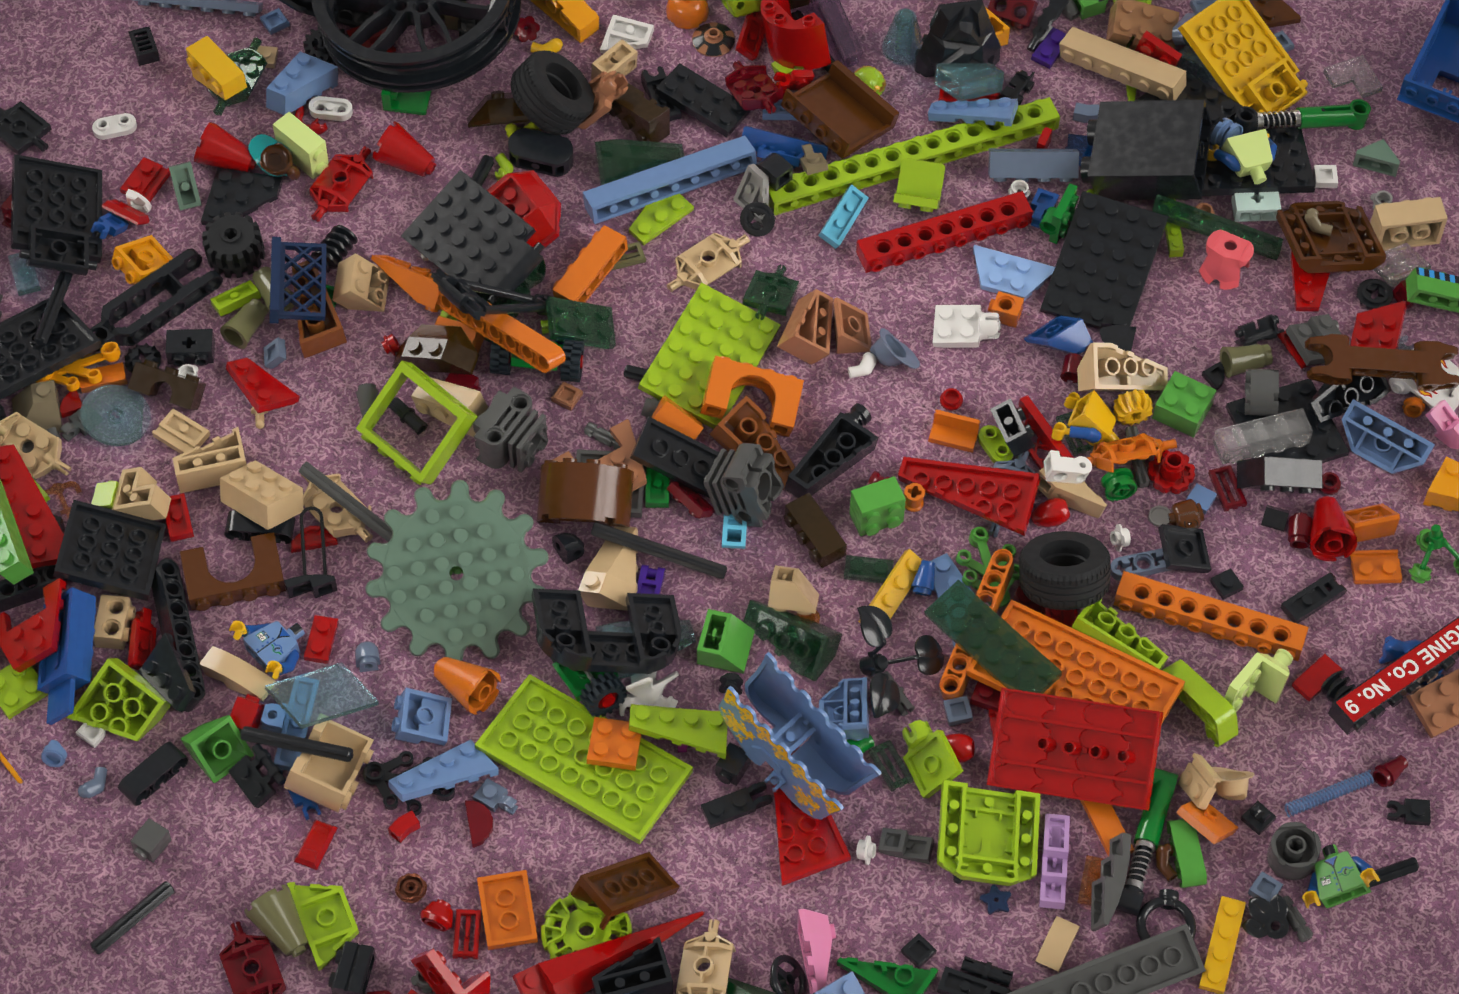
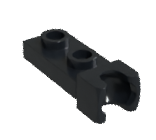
M659 66L657 68L658 75L651 76L647 70H643L641 73V83L649 98L657 100L656 105L663 108L666 106L670 109V121L681 119L682 113L678 107L655 94L656 87L667 77L663 67Z

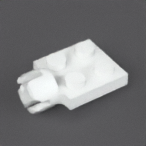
M936 305L933 347L975 348L979 347V343L983 339H998L1000 336L998 331L1001 329L1000 316L998 313L982 312L981 305Z

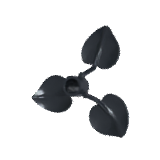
M860 606L857 609L860 615L862 635L868 645L876 648L868 652V656L861 658L859 668L864 675L872 676L870 681L871 707L873 717L879 718L894 711L900 702V692L897 684L893 680H888V674L882 673L888 665L917 660L918 670L922 674L933 675L942 669L944 655L937 640L930 635L918 637L914 646L916 655L887 660L884 655L876 654L887 644L885 638L892 635V623L887 613L875 606Z

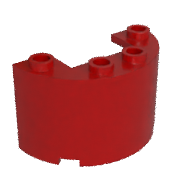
M789 0L761 1V14L768 50L774 61L790 69L799 66L804 67V70L817 69L831 64L825 25L814 12L795 20L791 16Z

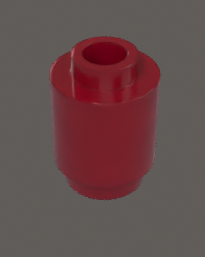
M1298 512L1289 517L1288 541L1292 548L1305 549L1309 547L1312 518L1306 513Z

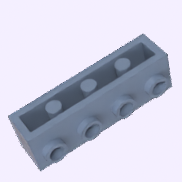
M989 148L988 175L996 182H1005L1007 178H1015V180H1023L1025 182H1028L1029 178H1037L1039 182H1050L1051 178H1060L1059 181L1072 182L1073 178H1078L1079 151L1077 149Z

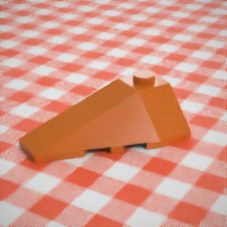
M372 255L371 260L417 303L424 305L425 309L431 312L442 310L437 301L440 291L438 285L431 277V269L417 266L411 267L410 262L388 255Z

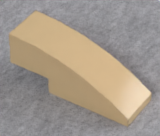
M212 646L200 662V667L206 676L224 682L226 687L241 694H251L259 697L262 702L277 684L274 679L256 667Z

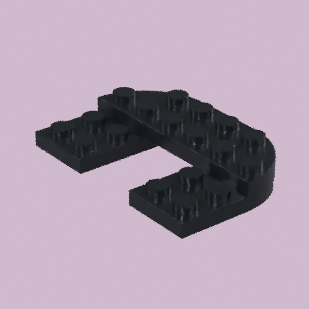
M533 588L531 596L537 626L535 636L538 645L548 657L572 671L651 674L668 666L677 654L682 632L674 595L627 593L626 605L632 633L588 631L581 591Z

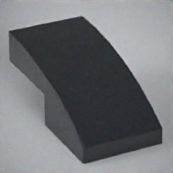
M303 575L284 580L289 599L310 591L313 592L315 598L338 591L336 579L331 575Z

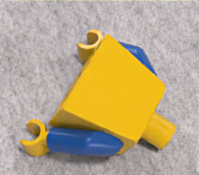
M1095 390L1082 398L1076 392H1072L1066 397L1064 406L1068 409H1073L1067 424L1070 428H1067L1062 422L1056 423L1052 430V439L1060 441L1064 438V435H1069V438L1084 439L1091 446L1102 441L1119 440V437L1112 431L1116 423V417Z

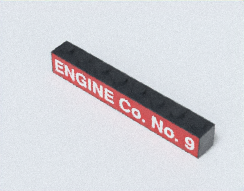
M1459 617L1336 700L1328 712L1329 716L1346 735L1354 730L1359 732L1368 724V720L1374 718V720L1378 719L1385 713L1387 707L1390 705L1392 708L1397 706L1407 693L1412 695L1421 687L1420 684L1425 681L1427 683L1433 681L1442 669L1444 671L1449 670L1456 663L1455 660L1459 658Z

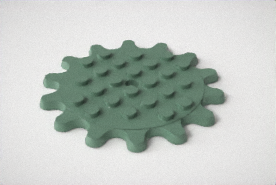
M463 480L453 482L450 495L445 500L436 499L430 489L420 487L414 493L416 510L413 514L404 515L395 509L388 510L385 513L384 521L392 530V538L387 543L374 542L368 546V557L379 562L382 565L383 572L378 579L367 583L365 591L368 596L372 598H385L390 604L388 613L380 622L384 631L393 632L400 627H406L411 631L412 640L409 645V651L412 655L422 656L431 645L435 644L442 646L445 651V657L462 661L465 649L469 646H476L482 651L484 657L494 659L500 653L498 636L501 632L510 631L519 637L526 636L529 633L530 625L522 616V608L525 604L532 602L533 588L545 589L533 582L531 574L536 567L543 566L548 562L549 555L542 548L532 549L525 544L524 537L534 524L530 515L521 514L514 519H508L504 516L502 506L505 502V495L502 491L492 490L483 501L479 502L474 501L470 497L469 486ZM458 566L462 568L463 577L460 580H454L451 577L450 570L452 567Z

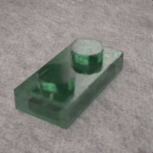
M846 555L844 579L883 584L893 569L894 560Z

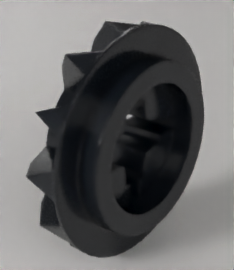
M755 201L748 203L743 208L740 214V222L748 234L756 237L765 236L774 228L776 217L774 216L773 209L767 206L766 203ZM754 213L758 216L764 214L761 220L762 223L759 221L751 223L755 217Z
M1367 279L1358 286L1356 297L1359 298L1360 305H1366L1368 310L1389 305L1393 299V291L1386 282L1380 279ZM1378 290V297L1371 299V294Z
M147 343L145 345L136 344L133 349L129 348L127 355L124 356L125 366L130 373L133 372L135 362H142L139 359L140 354L144 355L148 360L157 362V367L161 364L160 352L156 349L155 345L149 346Z

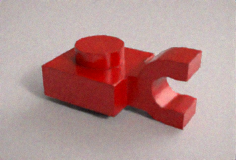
M792 70L791 74L776 72L773 78L774 81H781L778 88L782 86L783 91H785L786 89L800 90L810 84L815 76L813 70Z

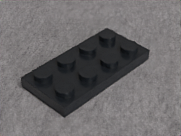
M680 63L655 90V94L726 138L751 111L744 110L733 95Z
M648 417L645 420L630 458L710 498L704 486V479L712 468L714 459L717 458L720 452Z

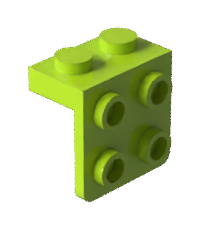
M904 158L901 161L897 192L894 193L893 202L898 203V207L911 209V205L920 206V211L933 213V209H939L945 165Z

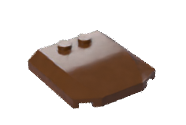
M1341 201L1297 202L1291 204L1288 210L1282 211L1281 209L1277 211L1276 219L1299 267L1307 273L1373 270L1385 263L1386 254L1361 206L1352 209L1345 207V202ZM1314 208L1318 210V218L1321 223L1333 225L1331 236L1315 233L1310 230L1304 219L1308 209Z

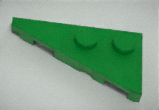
M840 957L837 960V966L847 972L853 971L858 979L882 994H924L938 975V969L931 967L930 970L913 968V965L907 964L897 965L896 963L875 960L874 963L858 961V958Z

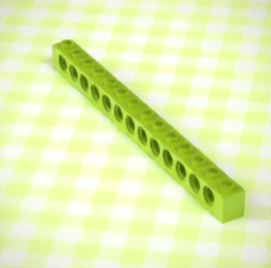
M1050 97L1037 99L1025 105H1018L1012 126H1004V122L997 121L995 125H986L985 121L978 120L974 124L959 123L943 130H936L933 133L916 136L903 142H896L887 147L876 148L864 154H856L841 161H834L828 164V170L811 175H807L805 171L794 173L792 180L779 190L775 191L769 186V207L773 209L774 216L841 196L851 184L858 190L897 179L900 174L901 161L904 158L946 164L988 151L989 148H998L1040 135L1045 127L1057 130L1059 128L1060 115Z

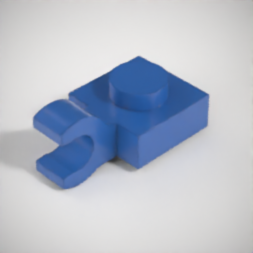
M1038 188L1031 203V208L1034 210L1031 226L1039 228V224L1049 207H1056L1059 200L1058 194Z

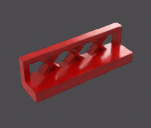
M1026 395L1020 398L1019 407L1022 408L1027 417L1025 425L1028 423L1038 437L1037 443L1034 442L1035 450L1031 448L1027 451L1041 470L1044 467L1045 459L1039 458L1036 454L1038 448L1048 452L1050 450L1059 451L1060 457L1074 458L1061 440L1052 439V427L1030 397Z

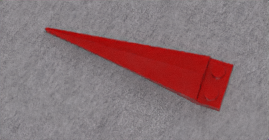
M701 911L540 962L512 977L520 994H585L593 988L592 977L616 962L624 961L632 956L634 951L645 948L659 936L662 943L703 916L705 912Z

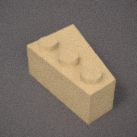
M430 377L477 416L488 409L480 391ZM419 386L411 395L416 409L422 414H428L450 426L457 420L454 414ZM473 425L467 432L472 437L475 435Z
M239 427L232 429V433L227 436L213 438L212 443L202 448L197 446L172 458L180 494L220 485L221 477L247 465Z

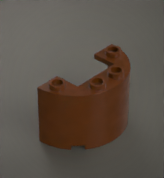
M563 458V462L544 460L540 472L537 522L560 524L561 521L598 522L610 527L630 528L634 471L629 470L626 464L604 465L600 464L598 459H586V463L577 462L575 458Z

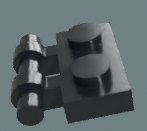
M255 744L252 747L255 759L252 760L250 756L245 755L228 772L253 806L260 808L276 793L272 784L276 782L278 786H282L285 784L286 778L283 776V770L280 766L275 765L271 760V754L268 750L263 749L260 744ZM262 766L267 770L266 776L260 770Z

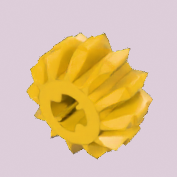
M1134 389L1131 392L1126 391L1125 394L1118 395V398L1114 400L1113 411L1115 417H1117V420L1122 425L1129 424L1132 426L1134 423L1140 424L1141 421L1148 420V416L1153 414V403L1144 390L1137 391Z

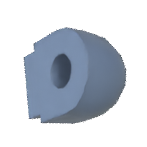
M370 641L360 643L355 650L356 667H359L360 672L379 670L378 665L381 664L378 647Z

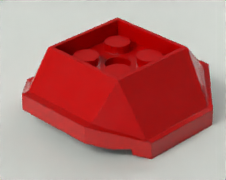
M534 170L507 173L487 190L535 229L536 232L526 242L531 247L540 242L546 248L559 237L561 202Z

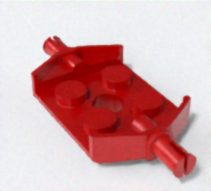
M364 146L358 155L336 154L328 163V167L322 171L309 189L311 197L318 205L316 211L311 215L313 220L319 222L327 212L349 211L348 206L368 179H373V172L365 162V159L371 153L368 147L366 149V146ZM336 178H346V180L343 182L335 181Z

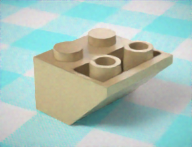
M355 253L338 263L332 300L350 310L383 312L385 310L390 276L380 267Z
M775 565L771 578L768 607L778 612L792 610L797 611L801 615L815 614L819 593L799 568Z

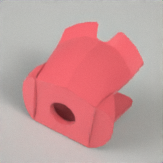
M1224 230L1214 231L1207 239V257L1199 269L1202 278L1208 284L1214 279L1220 282V289L1223 290L1239 287L1240 268L1243 266L1249 268L1250 259L1254 253L1253 244Z

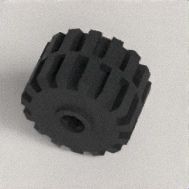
M226 212L224 217H214V223L208 222L205 226L206 231L202 233V243L211 268L214 267V270L219 275L224 272L226 278H231L232 274H236L237 278H242L243 272L247 271L250 275L254 273L253 266L259 268L262 265L261 259L265 258V247L259 225L256 221L253 222L252 217L249 215L243 217L241 212H236L235 215Z

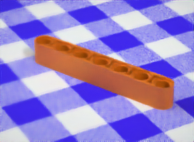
M440 293L437 297L438 304L443 311L543 373L551 371L566 360L565 353L559 345L508 314L485 315V317L481 316L480 320H476L470 314L462 313L443 294Z
M999 549L993 553L939 684L944 700L963 697L970 680L966 673L967 669L986 641L1010 583L1015 567L1013 556L1006 549ZM1001 561L1008 562V564L1005 566L998 565V563H1000ZM992 582L1000 583L998 586L995 587L990 586V583ZM985 602L991 603L989 607H981V604ZM976 623L983 624L982 627L977 629L972 627ZM967 644L975 645L969 650L963 648ZM958 665L966 666L963 670H955V667ZM949 686L957 687L953 692L946 691Z

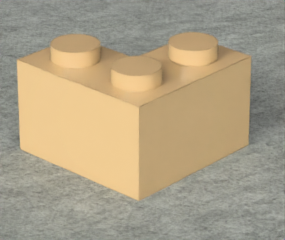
M142 467L124 469L120 476L112 510L149 520L166 519L171 498L156 485L157 481Z

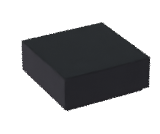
M919 933L901 949V953L918 969L937 952Z

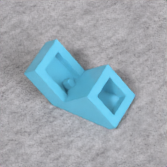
M732 514L729 516L724 515L722 548L745 549L746 521L742 520V524L734 519Z

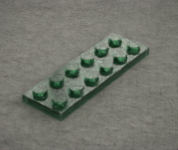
M957 580L924 611L928 619L1006 688L1043 694L1062 676L1060 669L960 580Z

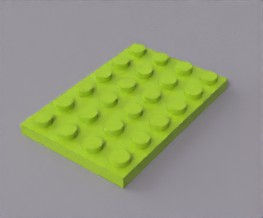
M701 282L639 383L638 389L658 400H661L666 395L703 424L714 429L722 419L701 414L700 411L710 368L715 356H725L733 361L750 363L757 367L780 329L781 324ZM746 385L739 386L731 391L724 417L732 410Z

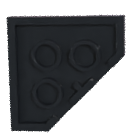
M218 167L201 218L202 225H207L208 222L214 223V217H224L226 212H230L231 215L241 212L243 217L258 210V207L277 200L283 178Z

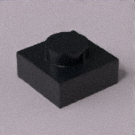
M1231 568L1212 577L1210 583L1222 600L1242 591L1244 588Z

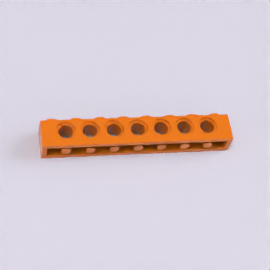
M1123 571L1113 604L1123 611H1134L1141 613L1145 618L1164 620L1168 625L1187 627L1191 632L1210 634L1211 637L1217 640L1226 639L1233 641L1234 644L1240 647L1249 646L1256 648L1263 654H1275L1278 649H1285L1292 655L1295 661H1299L1309 628ZM1137 596H1143L1145 599H1140ZM1160 603H1166L1168 606H1163ZM1183 610H1189L1191 613H1186ZM1206 617H1212L1214 620H1209ZM1229 624H1235L1237 627H1232ZM1252 631H1258L1260 634H1255ZM1275 638H1281L1284 641H1278Z

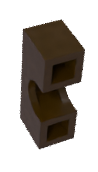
M145 359L144 362H135L128 389L156 396L159 387L166 382L172 390L169 403L189 410H198L206 387V383L199 381L200 377L188 373L186 376L178 374V369L168 366L165 369L157 367V362Z

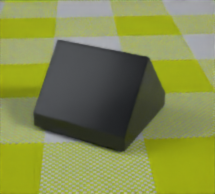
M1267 505L1261 525L1284 532L1290 511Z

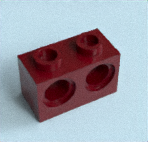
M990 0L987 9L1001 21L1006 19L1011 21V26L1023 29V26L1030 27L1038 3L1033 0ZM1000 1H1006L1007 6L1004 11H997V4ZM1026 8V16L1021 19L1017 18L1016 13L1018 9Z

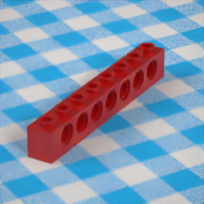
M1023 191L857 240L856 253L866 273L871 271L879 272L884 267L891 265L899 266L905 261L911 259L919 260L925 257V255L934 252L942 253L954 246L962 247L974 240L982 241L994 234L1002 235L1014 228H1025L1031 224L1033 210Z

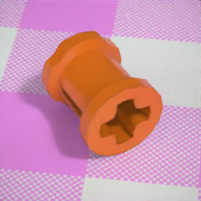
M918 483L907 485L904 489V496L906 498L905 509L911 512L920 511L924 506L925 489Z

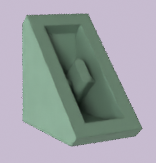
M1384 139L1358 149L1353 162L1355 167L1396 177L1400 164L1399 159Z

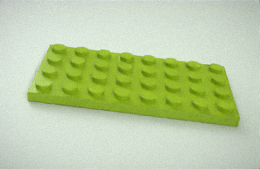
M529 674L475 743V749L484 752L490 759L640 845L692 774L693 766L643 738L640 741L635 771L587 764L594 717L582 703L577 702L575 699Z

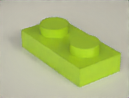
M249 280L211 298L210 301L221 317L243 307L252 299L261 298L257 287Z

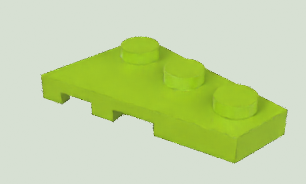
M680 193L648 204L629 228V233L644 246L692 212L694 206Z

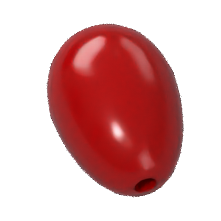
M1051 498L1039 504L1033 510L1031 518L1037 526L1054 527L1065 523L1070 518V512L1065 499Z
M960 733L946 735L959 763L969 761L974 757L975 743L970 736Z

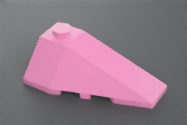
M798 909L797 931L810 994H813L826 986L832 939H836L834 924H829L828 915L806 909Z

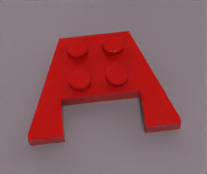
M61 578L43 588L46 608L21 624L12 628L10 615L5 612L0 613V647L12 668L19 673L58 651L61 622L58 621L59 611L64 606V600L61 599L62 590H66V581Z

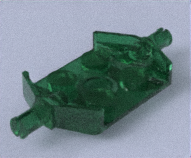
M253 38L249 47L227 54L244 73L247 88L227 100L216 95L208 88L211 96L218 101L213 110L214 114L221 116L225 107L248 100L267 65L265 58L257 52L262 43L259 38Z

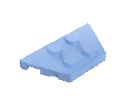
M978 245L973 246V255L975 256L976 269L979 274L980 287L982 290L996 294L1000 291L1024 298L1025 301L1032 295L1033 291L1043 286L1044 282L1053 275L1055 267Z

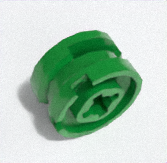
M1115 469L1113 473L1108 472L1101 478V485L1105 488L1104 493L1109 501L1114 502L1127 499L1137 491V485L1133 480V474L1130 469Z

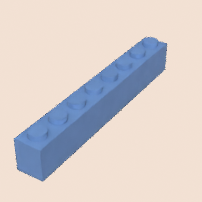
M744 135L584 191L582 193L585 209L594 224L609 220L673 195L683 194L743 173L748 165L757 164L756 150Z

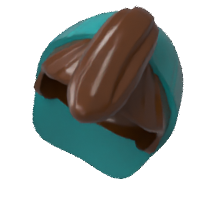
M260 134L251 139L248 146L249 153L265 173L277 177L288 176L292 181L299 179L300 171L296 166H293L292 153L284 144L266 134Z

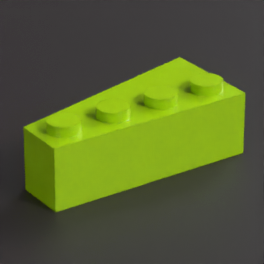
M1102 599L1093 605L1085 607L1076 618L1072 626L1073 629L1162 670L1169 657L1147 637L1141 638L1136 633V628L1132 624H1125L1117 617L1118 612L1112 607L1106 608L1101 603Z

